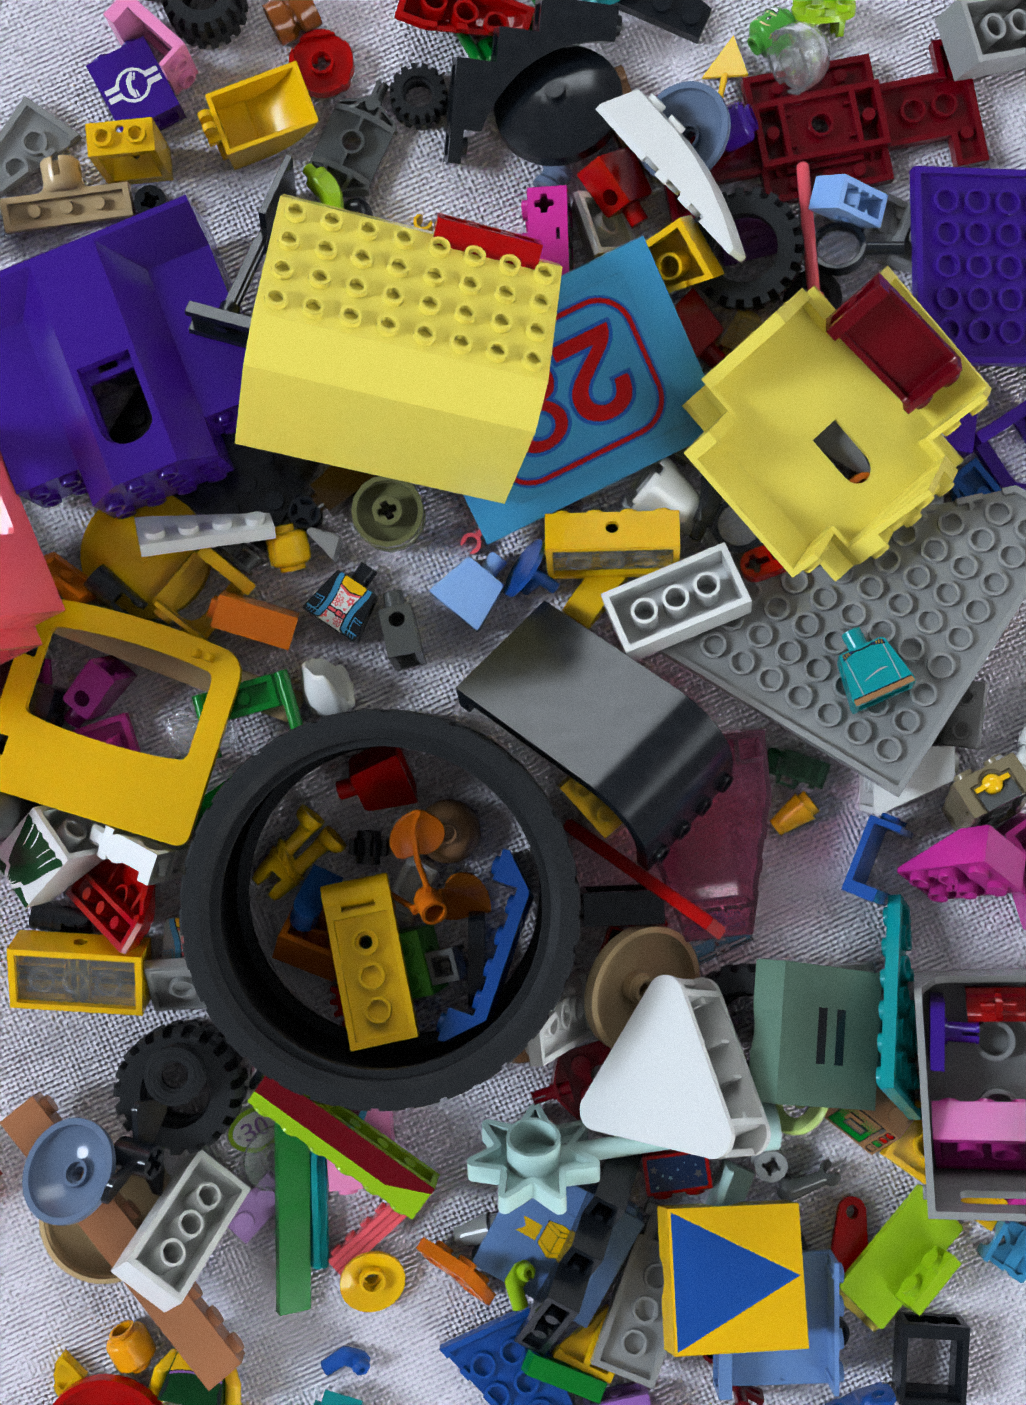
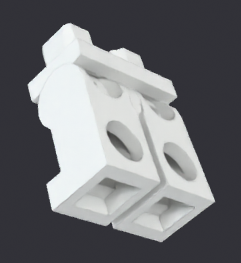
M100 822L93 825L89 842L99 846L96 856L103 860L109 859L113 863L123 862L139 871L137 881L146 886L165 882V880L181 878L182 874L186 873L187 867L184 864L189 844L175 846Z

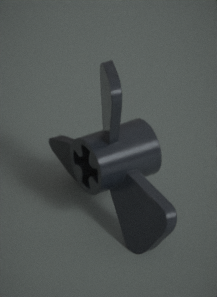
M141 1099L132 1106L133 1138L122 1136L114 1144L116 1154L115 1171L117 1172L107 1182L101 1197V1203L109 1204L131 1175L146 1179L152 1193L158 1196L162 1195L165 1175L163 1164L164 1149L161 1145L154 1144L153 1142L167 1113L166 1105L154 1099Z

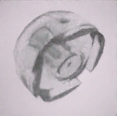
M795 21L776 29L770 34L769 39L773 38L772 46L767 48L769 66L779 85L785 82L791 88L787 91L788 93L800 95L823 79L830 66V42L817 26L810 22Z

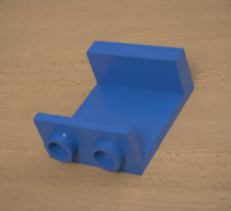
M882 813L880 818L870 815L841 890L886 906L888 895L890 894L866 885L887 831L912 840L914 833L905 829L907 823L886 813Z

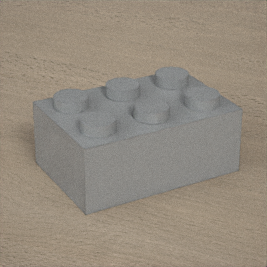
M956 0L935 18L954 82L1026 68V0Z

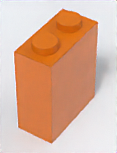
M224 589L219 596L215 595L211 599L207 617L212 618L210 625L212 628L289 650L300 612Z

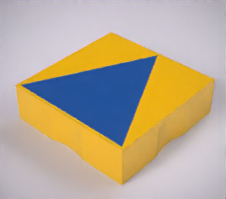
M789 1200L744 1201L726 1206H712L703 1203L657 1205L659 1256L664 1274L662 1294L664 1350L674 1357L809 1349L799 1203Z

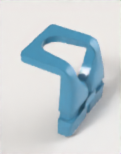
M997 1221L995 1225L996 1232L992 1241L988 1245L980 1243L976 1251L985 1262L990 1260L1002 1271L1005 1269L1009 1276L1020 1283H1024L1026 1280V1225L1017 1221ZM1003 1235H1004V1237H1005V1242L1002 1243V1244H999L1000 1240L1002 1239V1237H1003Z

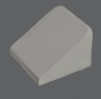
M313 527L308 528L307 533L337 563L343 544L342 538L338 534Z

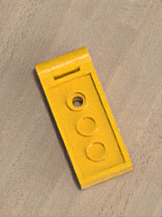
M387 872L320 886L350 1051L419 1037ZM365 936H369L372 939V945L368 949H364L361 946V940Z

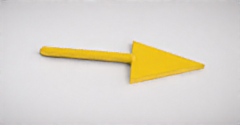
M734 35L702 76V79L721 78L718 93L722 98L724 97L728 78L749 76Z

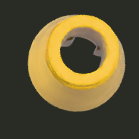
M803 791L799 795L795 793L769 821L782 836L786 832L814 820V815L819 813L820 810L807 793Z

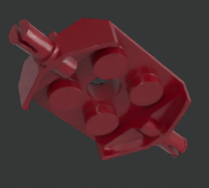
M598 1040L573 1048L557 1057L554 1061L552 1080L548 1083L549 1086L531 1091L534 1105L554 1099L574 1118L581 1120L580 1103L593 1082L591 1071L595 1066L603 1065L611 1048Z

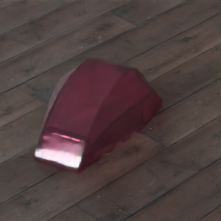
M764 729L721 730L733 756V782L726 792H719L714 797L711 808L704 816L700 817L698 815L691 823V829L685 838L681 841L677 839L670 846V852L666 859L659 865L655 863L661 882L705 911L725 927L726 932L721 938L750 935L754 931L759 894L758 884L760 873L762 872L764 840L767 836L768 811L772 799ZM672 907L686 942L716 939Z

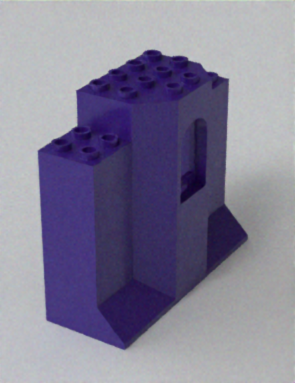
M186 195L0 271V451L17 495L41 507L50 508L62 503V498L72 494L78 496L88 493L95 508L113 518L126 519L135 515L136 510L139 508L159 506L167 501L166 497L176 493L179 495L191 493L197 489L196 485L206 481L210 483L218 482L226 478L228 472L235 470L221 434L236 433L246 348L189 333L188 328L192 318L185 315V309L189 300L219 308L220 303L226 299L232 283L212 232ZM240 306V307H239V308H240V313H239V314L244 315V314H243V311H242V309H241V306ZM114 360L117 361V367L100 373L99 366ZM135 370L152 414V423L149 430L141 438L131 443L119 444L110 437L92 386Z

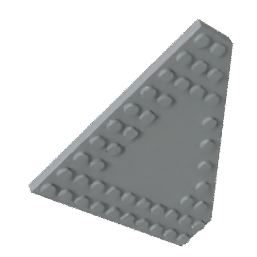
M1014 485L984 495L979 493L957 498L953 502L927 505L921 510L922 517L909 528L903 525L893 532L888 542L890 547L885 553L875 560L870 556L861 564L854 565L836 582L820 564L810 573L806 574L804 571H801L793 578L788 572L760 582H749L740 573V560L745 552L736 553L729 551L752 600L751 613L658 652L899 798L1026 597V490ZM754 559L750 560L747 569L752 568L755 573L759 572L760 565L768 561L756 563ZM860 627L867 642L882 636L886 638L912 672L916 682L912 689L856 714H852L837 661L839 655L848 651L841 636L853 628Z

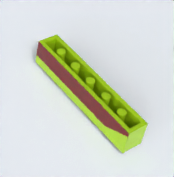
M266 1076L263 1078L247 1101L258 1114L271 1118L280 1125L286 1134L299 1138L308 1145V1148L314 1154L324 1156L335 1164L339 1172L352 1176L362 1184L367 1192L372 1195H378L388 1202L391 1208L398 1214L406 1215L410 1219L415 1217L435 1190L440 1176L439 1173L365 1120H362L351 1110L345 1109L342 1106L336 1105L335 1107L311 1100L309 1095L303 1094L301 1096L279 1085L274 1079H269Z

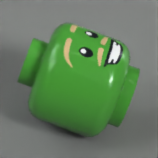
M773 6L754 19L749 25L750 37L747 40L751 51L757 56L761 54L767 59H773L795 42V32L798 29L793 14L786 8L781 9L780 7Z

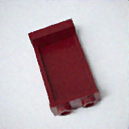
M880 273L876 274L826 319V332L834 341L840 338L902 401L903 410L907 414H910L916 408L919 410L925 407L932 400L933 394L943 386L945 388L951 386L956 382L961 374L960 372L963 370L960 356Z

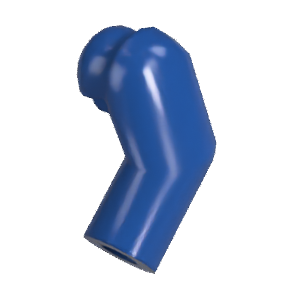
M350 1346L341 1347L320 1362L327 1376H330L343 1366L352 1368L353 1372L360 1376L366 1374L370 1369V1357L366 1351Z

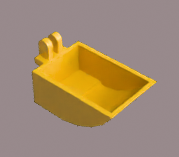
M297 61L204 94L210 110L203 109L197 113L210 147L217 145L223 161L229 159L234 170L269 158L301 140L319 122Z

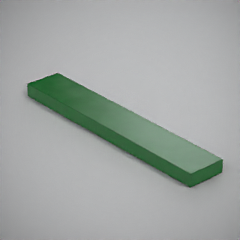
M274 1121L276 1312L279 1316L311 1309L310 1149L307 1144L296 1136L293 1137L286 1134L280 1125Z

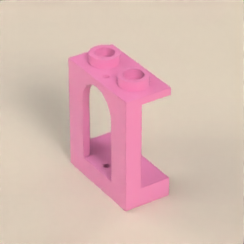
M116 0L105 11L103 15L121 46L130 39H138L144 36L145 40L164 56L159 62V66L176 95L183 89H188L194 83L198 70L185 42L138 0Z

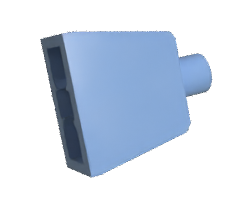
M493 551L481 565L471 557H467L436 583L429 592L478 633L504 590V585L495 577L507 563Z

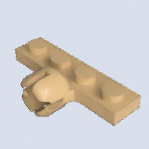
M58 155V160H53L52 156L41 160L40 169L44 186L38 194L0 199L5 233L8 234L130 218L136 215L131 185L128 181L85 186L80 161L71 155Z

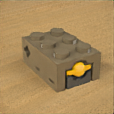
M1014 752L1004 757L1001 753L994 755L983 763V768L974 773L971 769H968L953 778L954 783L949 787V793L945 796L946 799L941 810L954 831L989 824L993 827L1020 813L1026 804V770Z

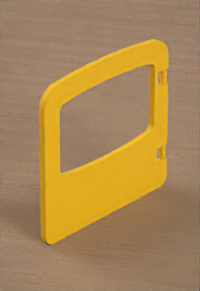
M61 599L65 611L35 625L42 645L38 646L35 657L24 653L13 659L0 698V734L8 736L3 754H0V792L170 845L181 846L186 844L192 837L241 684L242 667L240 661L231 651L180 630L115 610ZM58 628H66L115 638L167 654L208 671L212 678L188 755L184 759L178 760L129 750L80 735L33 715L29 710V703L53 632Z

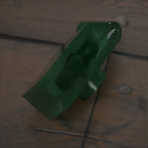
M769 748L763 771L776 776L775 783L795 789L802 782L808 785L807 788L814 790V788L823 789L831 764L790 749L781 751L776 748ZM779 757H781V760H780L779 765H778V768H777V764H778ZM781 777L791 778V785L780 781Z

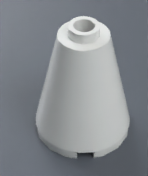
M667 456L641 470L630 486L635 490L632 497L630 498L625 495L622 505L627 509L637 511H653L658 508L679 510L680 532L689 536L695 524V521L692 519L698 509L700 495ZM707 528L704 536L710 532L711 528Z

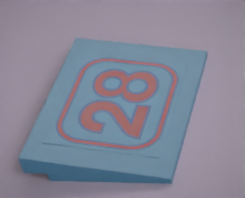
M641 235L561 276L548 385L536 433L507 500L503 504L463 495L487 545L545 517V514H551L690 446L704 432L682 405L705 385L701 380L705 375L644 236Z

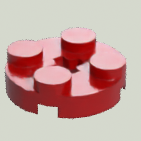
M326 29L311 30L303 34L299 38L300 42L295 46L294 50L292 47L289 54V63L297 61L309 96L330 98L347 91L351 85L355 68L349 44L337 37L334 32ZM324 57L326 62H330V65L325 70L314 68L313 65L318 64V58Z

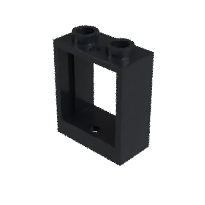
M640 884L580 887V918L584 927L665 924L664 901Z
M897 1311L895 1314L891 1388L899 1404L966 1405L970 1327L961 1315L922 1313L919 1316L914 1312ZM908 1338L951 1340L948 1385L906 1382Z

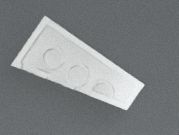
M258 511L244 514L134 517L141 557L276 539L275 526L270 513Z
M589 969L575 971L566 982L565 989L554 1011H549L548 1021L537 1036L528 1042L525 1050L529 1055L530 1066H544L594 1035L588 1024L584 1006L585 986Z

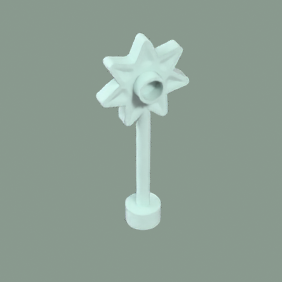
M761 1102L771 1131L770 1142L764 1152L778 1150L781 1147L782 1132L775 1104ZM532 1104L522 1119L514 1124L486 1119L482 1122V1141L487 1149L467 1159L468 1179L472 1182L499 1185L498 1209L502 1214H509L534 1198L555 1214L562 1215L567 1211L566 1187L597 1183L600 1180V1160L669 1149L618 1136L588 1140V1128L583 1124L582 1120L555 1125L549 1121L539 1104Z

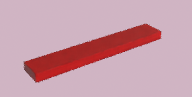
M568 819L563 825L564 830L718 940L726 932L725 927L712 916L573 819Z

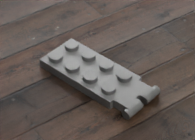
M647 1200L643 1213L648 1214L642 1233L639 1232L627 1254L590 1362L594 1366L654 1389L667 1351L664 1350L662 1294L664 1274L659 1256L657 1205L659 1204Z

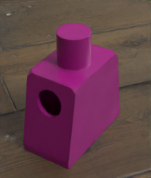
M112 655L89 659L63 696L64 702L70 706L63 717L69 725L80 728L86 719L89 720L104 715L138 675L121 660Z

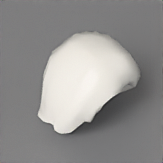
M310 658L308 661L303 662L302 696L311 712L319 716H328L346 712L354 706V685L350 682L348 672L343 665L334 666L322 658Z

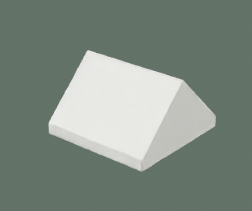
M577 191L573 194L572 213L589 261L634 239L631 227L623 213L608 218L603 214L588 191Z

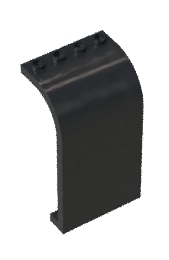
M545 600L456 687L461 707L468 712L476 708L603 801L630 832L636 845L637 864L647 872L655 863L659 865L666 859L670 852V846L677 839L681 841L685 838L691 829V823L698 815L700 817L704 816L711 808L714 797L719 792H726L733 782V756L730 746L715 722L699 705L683 692Z

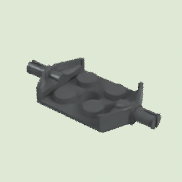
M380 80L376 81L371 95H367L366 98L338 99L309 161L316 168L325 167L333 175L341 188L343 197L369 196L370 184L393 135L397 136L398 134L396 124L382 108V101L389 86L384 82L382 84ZM349 137H357L361 140V144L356 150H347L343 146L344 141Z

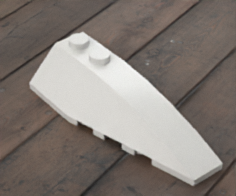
M639 89L599 104L596 108L597 112L641 161H645L656 172L654 175L677 196L680 194L677 198L680 203L696 218H701L699 223L729 255L742 262L746 258L725 198L704 161L682 134L686 128L672 114L667 118L663 113L666 106L653 93L647 97Z

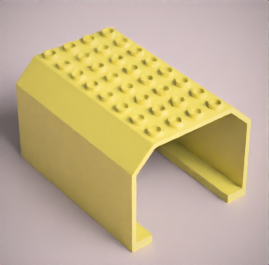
M287 194L280 195L253 308L245 351L235 444L505 504L536 433L548 385L563 267L557 262L541 258L535 270L522 267L519 258L512 254L503 255L500 261L487 258L485 251L476 245L467 247L465 252L452 249L447 239L439 236L433 237L434 232Z

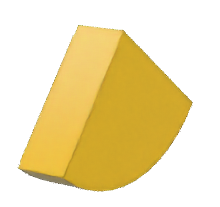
M67 1349L62 1352L54 1366V1390L58 1396L71 1384L85 1378L88 1373Z

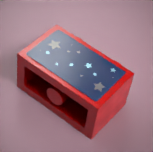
M672 1149L642 1154L641 1167L647 1197L663 1200L671 1198L673 1193L686 1192L688 1195H698L704 1193L705 1189L713 1188L709 1158Z

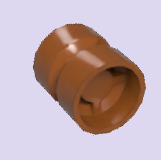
M271 0L262 5L267 20L282 46L299 38V31L302 30L307 33L323 24L313 0Z

